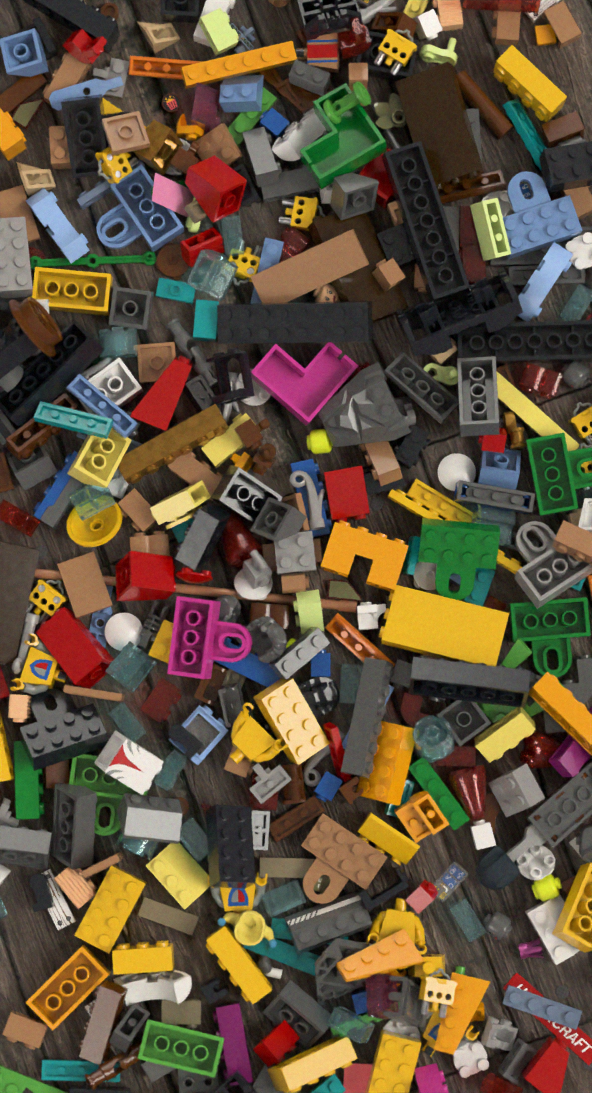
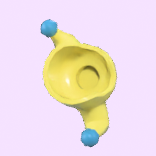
M248 910L240 914L227 912L223 918L218 919L220 926H224L226 923L234 926L235 937L243 945H256L264 937L269 941L271 948L277 946L273 930L265 925L264 918L256 911Z

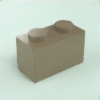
M186 998L179 1004L169 1000H162L161 1022L174 1026L185 1024L186 1028H196L197 1024H201L202 998Z

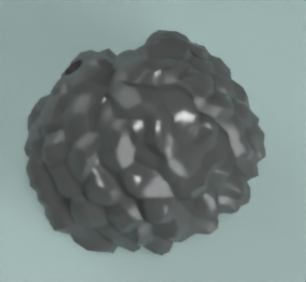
M268 616L259 617L257 620L251 621L248 626H245L251 635L252 647L254 652L258 654L259 661L264 663L275 662L276 659L282 656L287 645L286 633L273 618Z

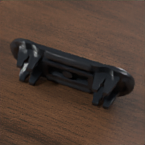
M316 677L296 684L315 718L328 714L336 708L340 694L333 680L327 677ZM253 699L250 703L254 709L252 710L249 706L247 708L249 710V717L251 716L266 732H272L256 701Z

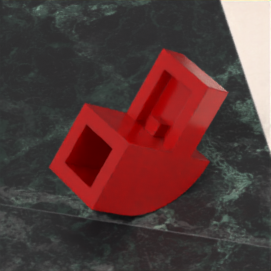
M82 28L73 32L63 46L80 62L93 64L104 51L103 46L107 43V40L103 36L92 39Z

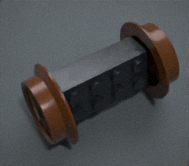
M29 296L21 303L14 299L9 301L11 312L15 318L3 330L0 329V379L39 349L50 357L55 356L54 346L63 339L61 331L53 318L33 297Z

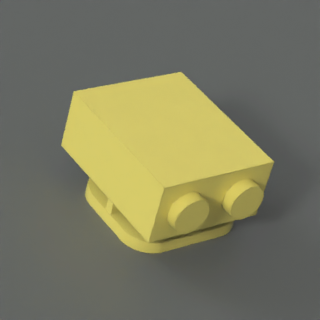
M201 480L164 498L150 507V510L158 525L167 521L170 523L165 527L170 529L192 518L195 511L202 508V506L196 507L211 496Z

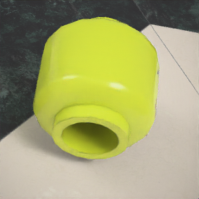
M325 429L312 430L307 435V448L313 454L331 452L333 445Z
M552 874L547 875L541 880H534L532 885L536 899H540L543 902L557 898L560 895L559 889L562 888L559 878H554Z

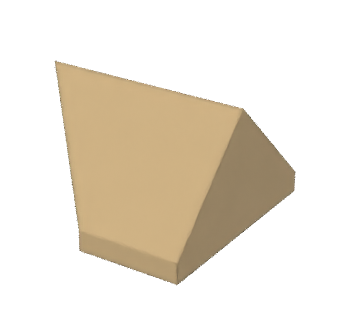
M137 22L154 53L180 40L172 23Z
M17 162L28 197L36 194L43 188L50 190L56 187L50 169H40Z

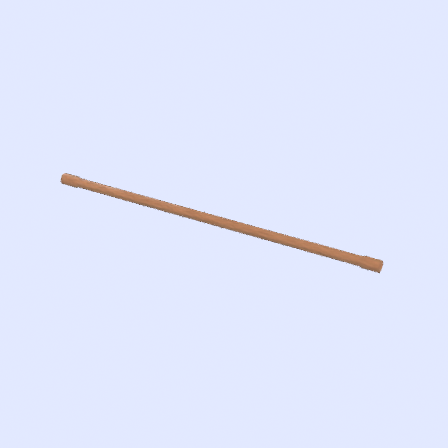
M38 568L35 570L34 578L63 581L60 571ZM102 575L105 585L116 586V577ZM176 583V590L174 592L219 597L226 594L232 595L239 600L293 605V601L297 600L296 596L269 593L264 600H249L239 597L236 589ZM320 599L323 609L356 613L357 601Z

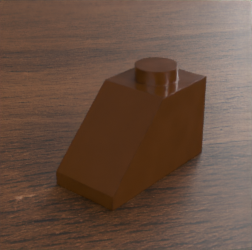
M377 12L371 30L387 35L388 29L394 32L407 29L410 31V36L413 37L418 23L404 12ZM407 32L404 33V34L398 33L399 35L403 36L404 38L409 39V38L407 37Z

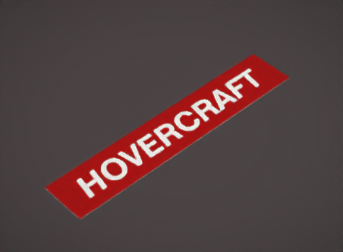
M517 972L503 987L506 991L507 986L511 985L544 997ZM533 1015L588 1065L592 1063V1039L578 1026L575 1030Z

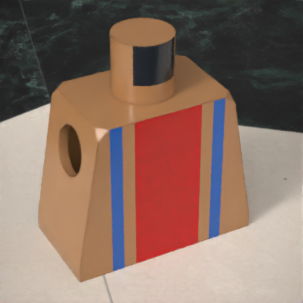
M338 33L321 35L316 39L308 40L307 48L296 49L297 59L307 60L309 66H315L319 70L339 73Z

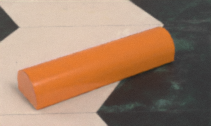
M130 56L128 75L183 80L181 68L202 61Z
M339 613L326 625L325 629L363 663L365 657L385 660L392 663L393 666L395 665L394 662Z

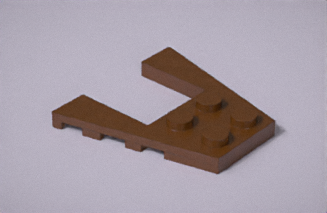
M303 28L296 31V36L303 47L307 48L306 36ZM275 68L257 72L259 75H263L264 79L301 114L314 108L313 101L322 97L289 83V78L282 81ZM331 83L327 89L326 94L333 90Z

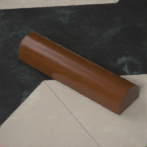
M465 70L456 75L463 99L472 109H479V117L499 140L514 128L513 124Z
M501 170L481 174L473 180H463L457 186H446L443 191L438 193L442 204L505 190L506 184Z

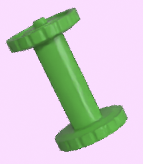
M357 81L353 84L352 92L334 103L326 100L323 108L328 118L334 124H338L341 122V115L359 103L365 106L369 105L371 98L364 85Z

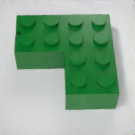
M346 83L313 101L314 112L328 131V134L300 150L302 162L308 171L312 173V177L320 189L332 184L334 177L351 173L387 152L385 139L360 103L341 115V122L338 124H334L325 113L323 104L326 100L334 103L352 92Z

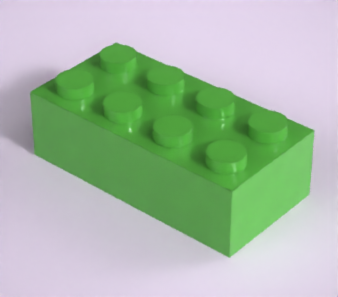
M147 1019L138 1059L215 1078L224 1038Z

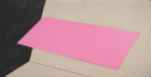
M155 173L152 201L188 217L189 215L184 207L193 201V194L190 189Z

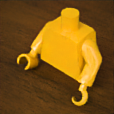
M251 703L243 704V711L240 712L233 723L231 738L232 745L236 750L229 757L236 764L244 757L251 763L253 761L259 763L271 760L281 750L286 749L288 744L281 746L280 741L284 739L283 737L275 741L251 716L249 717V710L246 706H249L252 710L254 707Z
M396 898L395 909L386 908L385 911H381L372 921L366 944L369 943L370 939L377 943L379 940H383L405 929L413 944L415 945L416 943L419 948L424 949L423 951H418L420 955L427 952V947L424 945L425 934L423 925L419 917L414 915L413 911H406L407 902L405 899Z

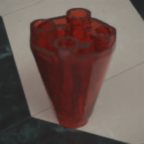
M232 513L223 531L225 556L228 565L235 566V569L243 568L244 561L252 558L250 555L251 551L257 550L259 555L261 554L263 557V549L243 521Z
M534 731L531 736L524 737L525 746L524 750L520 753V761L524 762V764L527 763L530 769L553 767L548 760L563 742L541 732Z
M484 764L449 772V782L465 813L469 815L470 820L485 817L487 771Z

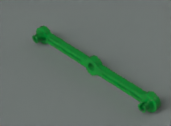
M151 251L144 253V255L98 257L96 254H89L87 257L78 258L73 263H70L67 258L41 259L38 256H33L30 258L31 270L35 271V267L87 265L89 268L95 269L99 265L144 263L147 266H153L157 257ZM94 258L96 262L91 264L90 259Z

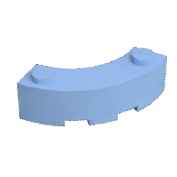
M43 188L28 198L26 202L42 225L49 227L46 231L69 262L73 263L90 251L86 245L89 242L82 233L79 235L55 203L58 199L53 192L48 193Z
M555 242L552 244L518 296L523 313L517 316L527 322H530L532 317L537 318L542 310L540 305L562 271L567 272L572 262L569 261L573 256L571 252Z

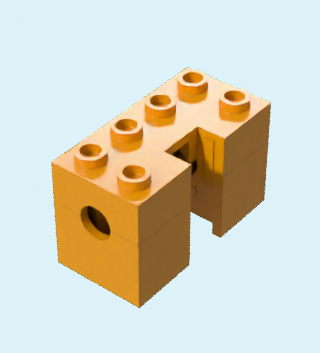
M341 520L339 523L335 522L320 569L347 578L356 554L373 560L366 584L389 592L391 590L394 591L409 547L405 545L406 541L397 538L392 541L387 539L385 534L376 532V535L368 533L369 529L358 526L355 529L350 527L348 522Z

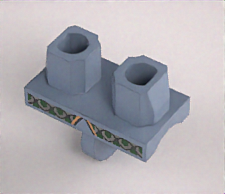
M231 23L230 26L236 30L239 37L237 40L240 44L234 49V53L238 54L254 50L255 48L251 44L256 41L253 37L254 28L251 27L247 30L243 25L240 28L241 33Z

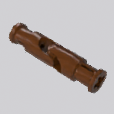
M142 1041L139 1043L135 1042L128 1048L126 1053L121 1052L98 1066V1069L91 1074L84 1075L90 1088L95 1090L96 1086L105 1080L109 1081L129 1066L140 1061L138 1055ZM116 1063H118L119 1065L118 1068H114V1065Z

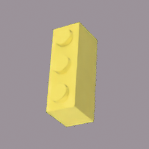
M247 413L237 415L223 435L209 439V442L201 448L215 468L219 467L234 453L244 447L235 432V428L250 419Z
M516 707L474 738L475 747L489 763L494 759L498 760L509 748L513 749L520 740L534 733L536 729L535 722L523 708Z

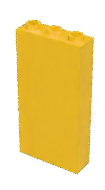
M396 585L394 591L391 590L388 600L392 601L391 606L386 608L384 619L387 620L385 627L381 626L379 637L382 638V644L453 662L465 661L470 664L484 663L487 666H496L509 613Z

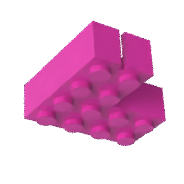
M328 342L304 369L282 348L275 344L251 371V378L307 426L358 365L346 354L339 360L338 357L342 351L332 342Z

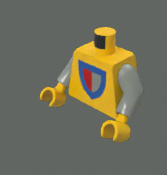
M28 634L32 637V641L30 643L24 640V643L26 645H33V647H30L20 679L11 680L17 683V688L10 687L12 691L20 689L21 692L35 695L52 689L55 680L66 683L68 675L65 671L59 669L60 664L41 640L37 639L35 634Z
M257 872L255 884L245 889L210 887L212 896L219 907L224 908L225 911H233V913L240 914L244 911L252 910L253 907L258 906L264 896L268 874L266 873L265 878H260L258 876L259 872ZM208 875V876H207V882H208V885L210 886L209 875Z
M430 1002L428 1014L423 1015L422 1027L419 1029L422 1032V1037L428 1040L422 1051L432 1056L435 1052L434 1048L441 1017H439L440 1009L438 1008L437 1011L431 1010ZM473 1025L465 1032L458 1048L477 1038L479 1031L476 1034L472 1033Z

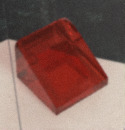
M491 595L484 605L486 608L502 612L507 606Z

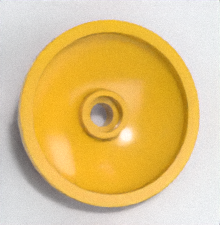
M89 497L78 503L70 512L67 519V532L70 538L80 546L97 547L111 540L119 531L122 524L121 509L109 497Z

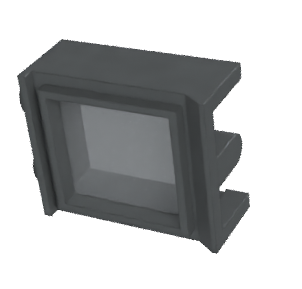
M390 976L389 980L402 985L401 993L391 992L388 995L390 1000L400 1002L398 1012L384 1011L383 1015L404 1026L422 1027L424 1014H421L423 1000L418 999L420 985L409 980L408 977Z

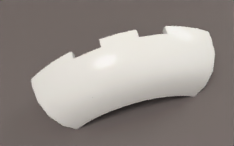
M314 108L303 114L304 117L299 123L293 122L284 130L285 134L282 139L281 137L277 138L272 150L279 158L285 161L300 159V150L311 144L326 131L315 114Z
M174 970L173 973L165 971L139 975L138 973H130L114 979V983L128 988L124 1000L126 1006L155 999L169 1000L179 1004L186 999L192 987L191 976L178 970Z

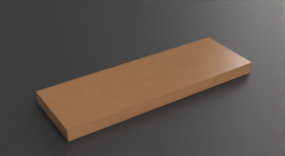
M354 229L263 270L250 278L262 303H283L367 266L369 262Z

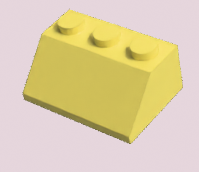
M111 428L107 439L87 435L67 474L84 484L107 488L132 440L128 437L125 439L113 428Z
M170 843L146 865L184 910L210 887L207 882L208 874L180 843Z

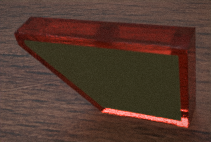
M41 98L20 103L12 115L13 122L27 130L45 100Z
M329 579L328 599L362 602V597L349 581Z

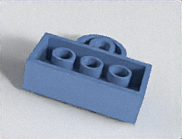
M142 164L119 180V183L110 184L111 190L120 204L105 213L97 224L99 240L110 249L125 248L140 237H143L152 252L185 232L183 225L172 210L152 201L151 188L154 182ZM118 223L124 225V230L115 237L109 238L106 236V231Z
M521 172L511 179L507 188V195L514 214L503 217L511 254L507 255L508 260L551 246L554 242L559 243L580 236L582 228L570 195L551 201L544 181L533 172ZM526 181L529 183L533 198L525 199L519 186L520 182Z

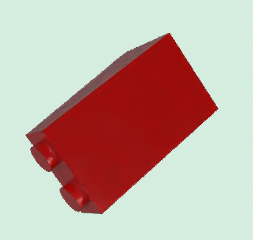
M181 355L179 358L174 357L133 409L130 417L166 431L193 364L189 363L190 359Z
M65 607L55 611L54 616L49 621L43 622L39 627L40 629L35 633L75 685L91 689L118 663L79 618L76 619L72 610Z

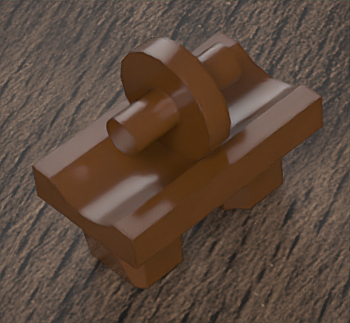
M265 443L255 454L252 460L256 462L253 468L254 473L263 476L267 469L271 468L275 463L276 448L274 445Z

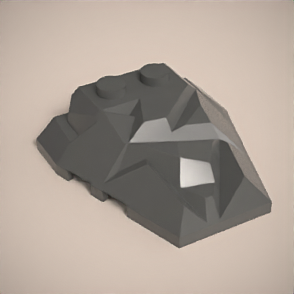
M379 362L362 369L318 412L333 447L392 441L411 432L404 415H401L385 381L387 378Z

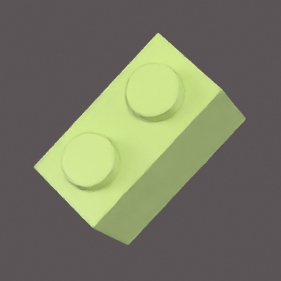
M221 8L201 17L198 21L216 56L235 47L238 43L237 39H239L236 30L232 29L229 25L230 20L227 13L223 12Z
M319 589L296 592L297 600L293 601L294 612L299 614L295 615L296 627L300 626L301 634L307 632L311 627H317L324 631Z

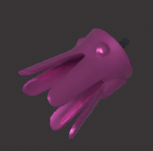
M540 938L528 943L518 944L519 951L514 952V954L520 953L521 959L528 957L544 958L543 956H538L543 954L541 952L542 947H534L540 944Z

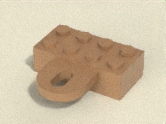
M322 813L301 844L302 847L317 856L304 876V892L312 901L324 904L336 899L349 879L366 890L387 859V856ZM320 876H329L330 883L322 894H316L313 887Z

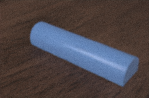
M80 373L67 386V390L95 414L113 419L112 428L125 439L137 427L138 423Z

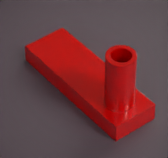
M331 722L325 723L323 728L326 738L330 743L328 746L336 776L344 782L351 780V775L341 772L344 749L338 727Z

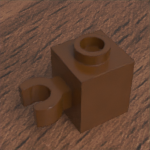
M193 141L188 151L180 147L171 160L170 167L186 177L188 167L199 163V159L194 155L199 150L200 144Z
M250 418L235 428L236 434L247 451L249 449L255 450L262 445L263 436L260 432L270 427V423L265 418L255 425Z

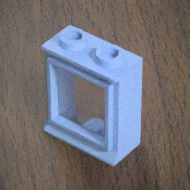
M199 705L182 724L184 728L204 744L191 759L196 765H199L229 731L226 728L225 722L220 717L216 720L212 716L214 712L206 705L203 707ZM169 739L184 754L188 751L180 742Z

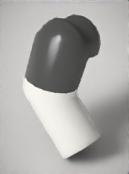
M261 956L258 961V967L265 976L281 979L282 969L271 967L269 964L270 958Z

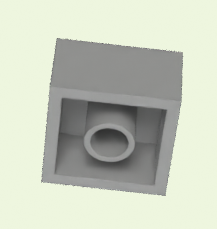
M312 531L298 532L280 541H274L278 575L316 571Z
M527 763L502 774L488 783L506 817L530 808L545 798Z

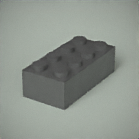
M496 356L457 358L461 437L499 435Z

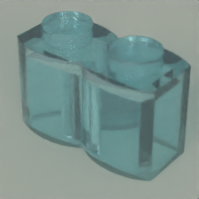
M177 750L172 751L166 759L165 767L158 773L155 784L166 791L170 790L177 782L178 773L185 768L188 757Z

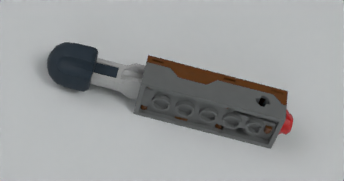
M592 758L580 768V772L576 776L568 778L525 816L530 825L525 828L524 837L506 853L499 846L495 845L481 856L475 869L476 877L480 884L491 890H499L508 886L520 874V870L514 861L531 846H541L546 842L550 847L554 848L592 815Z

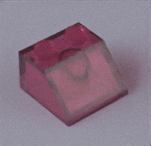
M197 83L191 117L192 125L199 126L204 129V132H210L220 125L221 116H218V110H222L219 103L220 91Z

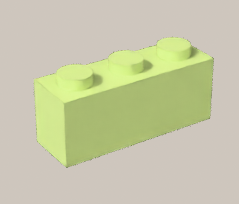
M498 198L470 205L483 261L510 255V246Z

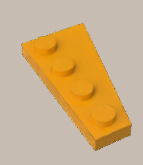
M402 929L337 962L336 967L344 981L350 982L367 978L377 973H388V971L398 968L401 970L415 964L422 965L424 964V959L405 929Z
M452 972L450 981L457 982L458 986L455 988L453 1005L447 1006L446 1017L441 1018L434 1050L454 1055L491 982Z

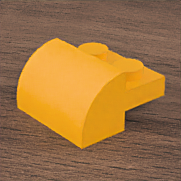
M421 791L409 797V801L394 810L415 843L431 833L433 835L449 825L427 791Z

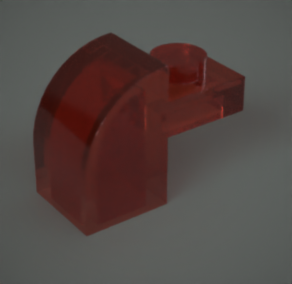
M358 17L351 18V30L337 33L343 59L360 55L371 45L368 28L364 24H360Z
M4 499L1 502L0 520L32 537L40 520Z
M404 692L400 705V713L403 720L414 728L417 721H420L421 726L431 728V725H436L437 717L419 713L423 697Z
M492 1072L488 1073L483 1079L480 1089L482 1093H522L523 1088Z

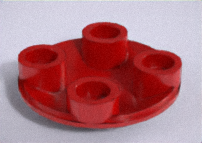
M181 568V571H177L174 575L178 579L191 584L206 583L213 580L212 572L201 570L200 573L193 572L191 568Z

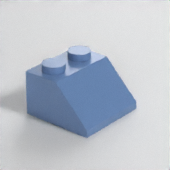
M35 28L0 39L1 51L8 75L32 77L49 71L42 40Z
M249 75L225 79L220 85L219 103L224 112L261 111L264 76Z
M505 448L504 453L482 450L478 483L516 490L520 474L521 451Z

